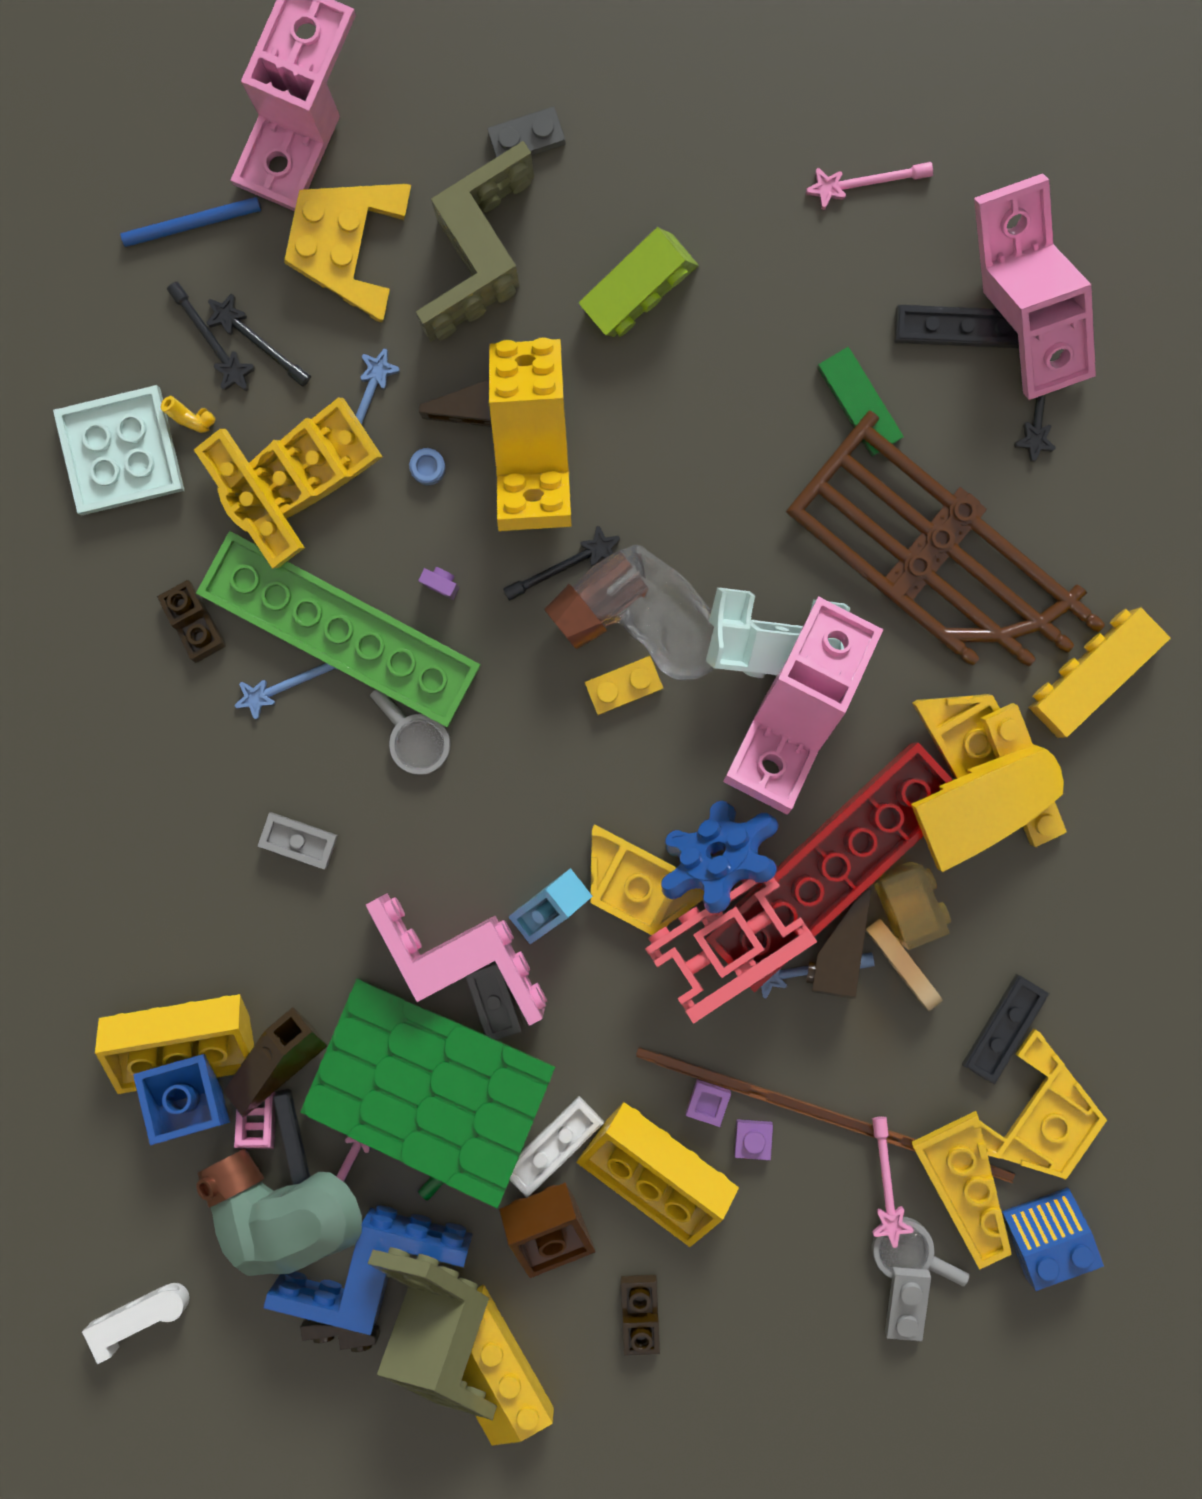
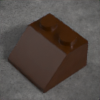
M566 1182L560 1185L549 1186L542 1192L530 1197L516 1199L510 1205L499 1209L508 1245L529 1278L596 1252L577 1202Z

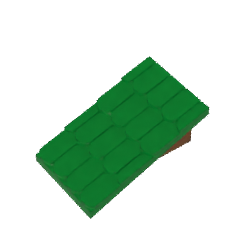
M357 978L300 1113L498 1209L555 1066Z

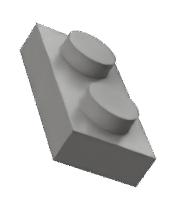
M271 812L268 814L257 847L325 870L329 865L339 835Z
M893 1267L885 1326L887 1339L923 1341L931 1283L929 1270Z

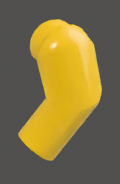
M167 396L161 403L160 408L164 413L178 424L196 432L210 431L209 427L215 423L214 415L206 408H201L195 415L173 396Z

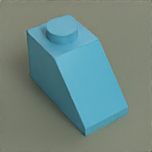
M570 868L513 912L509 919L528 943L532 944L569 918L593 896Z

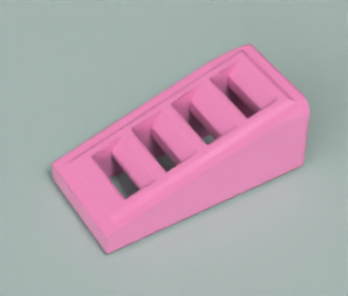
M275 1092L264 1100L265 1108H255L247 1115L264 1116V1123H247V1116L243 1118L236 1109L234 1148L274 1149ZM247 1131H263V1137H247Z

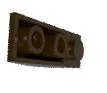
M292 1007L263 1032L224 1089V1092L244 1118L327 1047V1044L310 1022Z

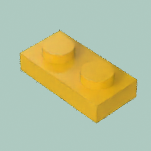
M651 656L585 682L597 715L663 689Z

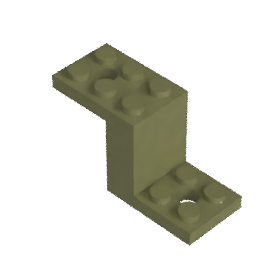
M524 141L431 198L439 225L470 272L471 277L416 311L421 327L430 342L436 338L439 341L448 338L457 330V325L467 319L469 322L480 318L487 311V306L495 301L499 303L507 301L517 292L516 288L520 286L516 265L483 212L487 213L495 209L501 203L503 197L511 192L514 194L520 193L531 184V180L534 178L532 155Z
M390 1247L388 1253L373 1249L368 1265L408 1287L377 1375L437 1405L493 1420L497 1405L485 1400L486 1392L467 1386V1382L462 1381L489 1297L477 1291L478 1284L464 1278H458L459 1273L457 1271L438 1266L439 1261L433 1257L418 1254L417 1259L410 1258L409 1253L397 1248Z

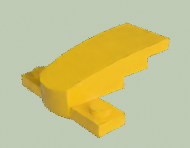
M340 397L312 419L305 418L281 440H273L250 463H248L227 429H219L194 449L219 487L217 490L220 501L227 515L236 525L250 534L272 569L279 568L305 548L286 519L334 492L383 457L345 399Z
M1011 703L980 718L996 759L967 769V775L939 786L941 791L911 804L935 865L941 872L986 850L1021 827L1024 828L1030 845L1034 847L1067 833L1055 803L1063 795L1064 780L1061 767L1054 755L1047 749L1032 743L1017 704Z

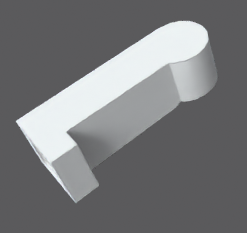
M170 1283L91 1321L82 1333L97 1364L113 1356L120 1347L119 1341L159 1321L172 1322L179 1318L189 1304L190 1296L188 1290L179 1283Z

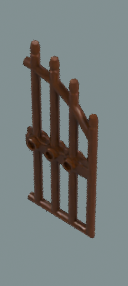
M870 410L785 511L952 652L960 655L964 662L972 666L976 664L979 657L970 647L967 648L964 642L998 643L1012 656L1015 655L1022 664L1028 667L1031 666L1036 658L1029 650L1022 648V645L1014 638L1037 631L1051 642H1055V645L1060 650L1066 653L1070 652L1074 647L1071 639L1065 634L1062 635L1061 631L1051 624L1068 610L1079 620L1085 621L1086 625L1096 632H1100L1105 626L1101 618L1096 614H1092L1091 610L1080 602L1087 594L1083 587L1076 584L1068 592L981 519L987 508L971 493L959 487L954 494H951L878 433L873 427L879 421V417ZM863 439L943 505L931 522L851 456ZM840 467H843L921 533L909 549H906L828 483ZM818 494L899 560L886 577L805 511ZM972 529L1056 599L1057 602L1041 614L1038 613L959 547L958 544ZM950 557L1025 621L1001 628L935 572ZM927 584L979 628H946L913 601V599Z

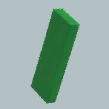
M849 346L818 364L817 369L854 428L870 410L879 417V421L873 428L890 443L894 444L904 437ZM862 440L871 457L880 453L867 441Z

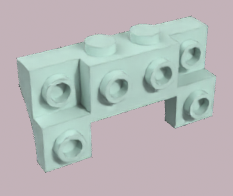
M717 587L709 622L714 626L706 661L715 669L743 671L745 674L756 678H763L765 674L777 677L788 659L803 626L751 620L755 600L753 593ZM830 602L850 612V607L845 603ZM828 638V642L833 648L838 650L844 649L840 640Z

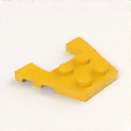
M393 184L299 190L284 263L321 287H326L336 293L353 307L356 306L363 310L372 319L382 323L390 289L354 279L367 211H372L404 220L411 185Z
M1033 1028L1016 1052V1055L1046 1075V1078L1005 1137L982 1121H980L981 1131L988 1156L1008 1160L1027 1168L1067 1179L1107 1119L1065 1067V1064L1049 1046L1042 1034Z

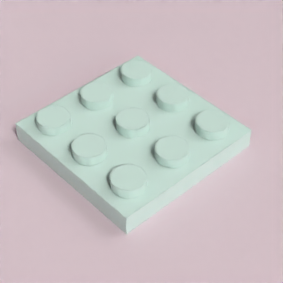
M157 385L53 410L78 514L86 515L185 491L167 414L160 408L163 397L161 389Z

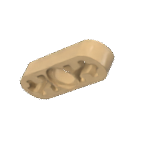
M878 919L866 928L870 938L924 1008L929 1012L943 1001L941 996L884 922Z

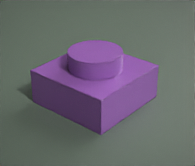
M435 567L433 572L424 568L418 580L423 586L454 600L460 588L456 583L452 582L455 577L454 575L438 567Z
M696 1079L685 1111L686 1116L720 1127L731 1091Z
M736 1119L735 1158L771 1160L773 1123Z

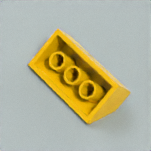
M238 994L102 1017L98 1021L95 1054L117 1094L137 1091L133 1074L202 1054L206 1055L216 1077L235 1075L254 1047L250 1016L241 995Z
M625 1102L606 1120L576 1162L689 1247L723 1221L739 1189L723 1173L716 1171L701 1160L696 1153L685 1148L673 1139L668 1132L658 1128L637 1109L630 1107Z
M483 1284L477 1288V1291L489 1297L462 1381L467 1382V1386L486 1392L485 1400L497 1405L493 1420L476 1416L491 1445L522 1442L553 1424L554 1407Z

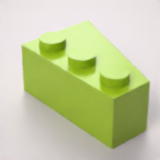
M657 227L602 279L579 304L606 336L615 337L618 334L621 337L635 325L636 322L634 320L643 312H648L654 308L667 292L683 281L699 265L672 233Z

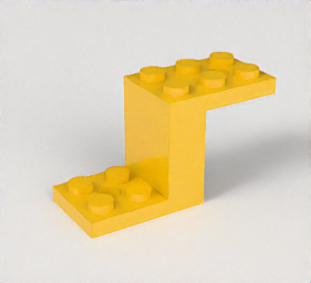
M538 338L534 341L515 342L503 340L499 343H491L489 345V406L497 471L498 531L572 527L561 340Z

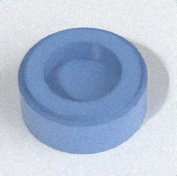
M423 448L412 455L409 469L414 479L420 484L434 485L443 478L446 465L439 452L431 448Z

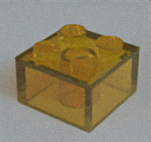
M909 861L887 870L873 883L892 932L903 947L910 950L950 934L947 924L951 922V918L944 903H938L933 890L937 889V883L929 868L924 869L923 865Z

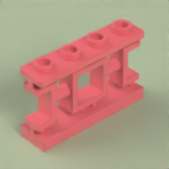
M774 877L764 882L766 887L754 894L764 908V911L747 922L737 907L723 914V912L710 913L706 909L700 912L696 906L678 918L682 923L671 932H669L667 927H664L648 938L651 945L646 947L645 950L651 956L655 965L660 967L673 958L692 986L691 990L677 999L685 1008V1012L693 1024L817 943L801 917L785 927L765 898L780 887ZM751 879L741 880L743 884L730 892V903L759 883ZM732 918H735L754 948L726 967H723L704 937ZM700 922H703L705 925L703 929L693 934L703 951L685 962L676 947L665 954L661 952V948ZM771 923H774L783 938L796 930L799 935L797 938L756 964L753 957L765 950L755 936L757 932ZM712 963L721 978L735 971L738 977L695 1004L692 998L704 990L694 976L695 973Z

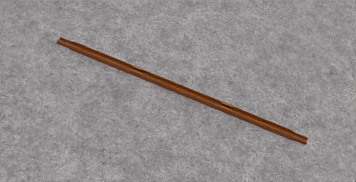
M640 1047L637 1050L636 1057L656 1063L658 1066L875 1138L873 1124L661 1053L658 1054ZM888 1130L887 1143L916 1152L912 1142L917 1139ZM990 1164L993 1177L1013 1183L1015 1173Z

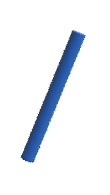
M253 197L120 233L123 245L128 247L261 211L258 197Z

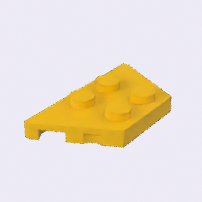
M984 694L923 699L912 702L955 779L967 775V769L996 759L980 719L1000 709L993 695Z
M594 824L592 828L591 895L593 896L590 899L591 904L653 935L690 911L692 907L703 900L704 891L697 888L687 891L677 899H667L662 893L661 882L667 874L674 871L677 867Z

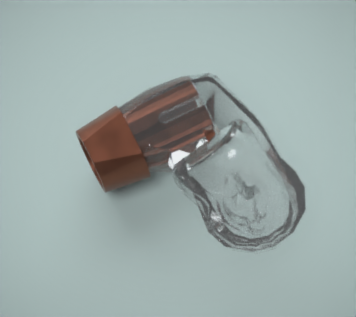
M633 545L617 551L597 563L573 586L568 584L544 609L576 650L607 632L605 627L620 623L630 635L644 644L661 672L675 680L698 679L714 669L706 661L714 626L709 622L712 609L703 601L687 579L640 545Z

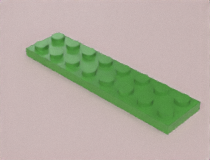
M231 531L228 532L196 594L445 727H449L481 667V664L289 562L284 563L279 568L272 569L256 544Z

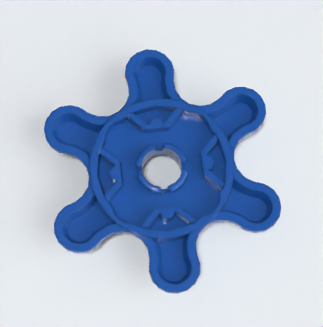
M718 801L710 808L709 820L701 823L697 832L685 833L680 830L670 832L665 839L666 850L670 855L680 857L681 863L674 871L662 879L661 888L663 895L667 899H677L691 889H702L704 891L703 901L705 909L710 913H720L729 906L731 901L730 891L737 882L743 879H751L755 882L763 883L772 879L776 874L777 866L768 857L758 855V847L764 840L772 837L777 832L779 824L776 818L768 813H760L747 822L735 823L736 811L734 807L725 801ZM725 850L722 856H716L712 859L710 853L715 854L718 851Z

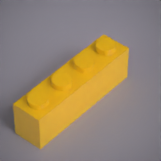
M1142 607L1130 611L1125 608L1110 621L1113 627L1104 636L1101 633L1094 636L1084 646L1087 652L1078 661L1075 658L1069 660L1058 671L1061 677L1052 685L1047 682L1032 696L1036 701L1028 708L1057 738L1068 737L1171 639Z

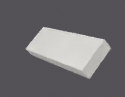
M578 1096L520 1153L510 1181L526 1197H529L604 1124V1121Z

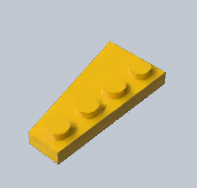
M977 1111L913 1141V1148L979 1270L1012 1255Z

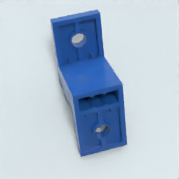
M377 1206L376 1209L370 1207L362 1222V1234L355 1244L345 1288H341L340 1283L332 1280H322L321 1282L308 1280L305 1274L296 1271L290 1274H280L267 1293L264 1309L371 1335L381 1311L389 1279L388 1275L368 1265L372 1250L388 1253L389 1248L392 1247L417 1256L418 1254L433 1257L440 1262L464 1267L473 1233L466 1232V1228L459 1224L446 1223L445 1226L431 1223L432 1220L423 1215L413 1214L411 1217L398 1215L397 1210L388 1206Z

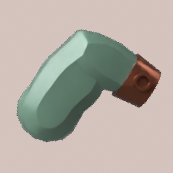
M242 1149L197 1173L199 1181L197 1182L196 1189L199 1196L206 1200L208 1208H211L215 1233L222 1253L235 1268L247 1276L290 1274L324 1257L355 1245L362 1234V1215L357 1200L347 1184L331 1172H317L300 1184L286 1186L273 1191L263 1184L262 1180L265 1178L247 1150Z

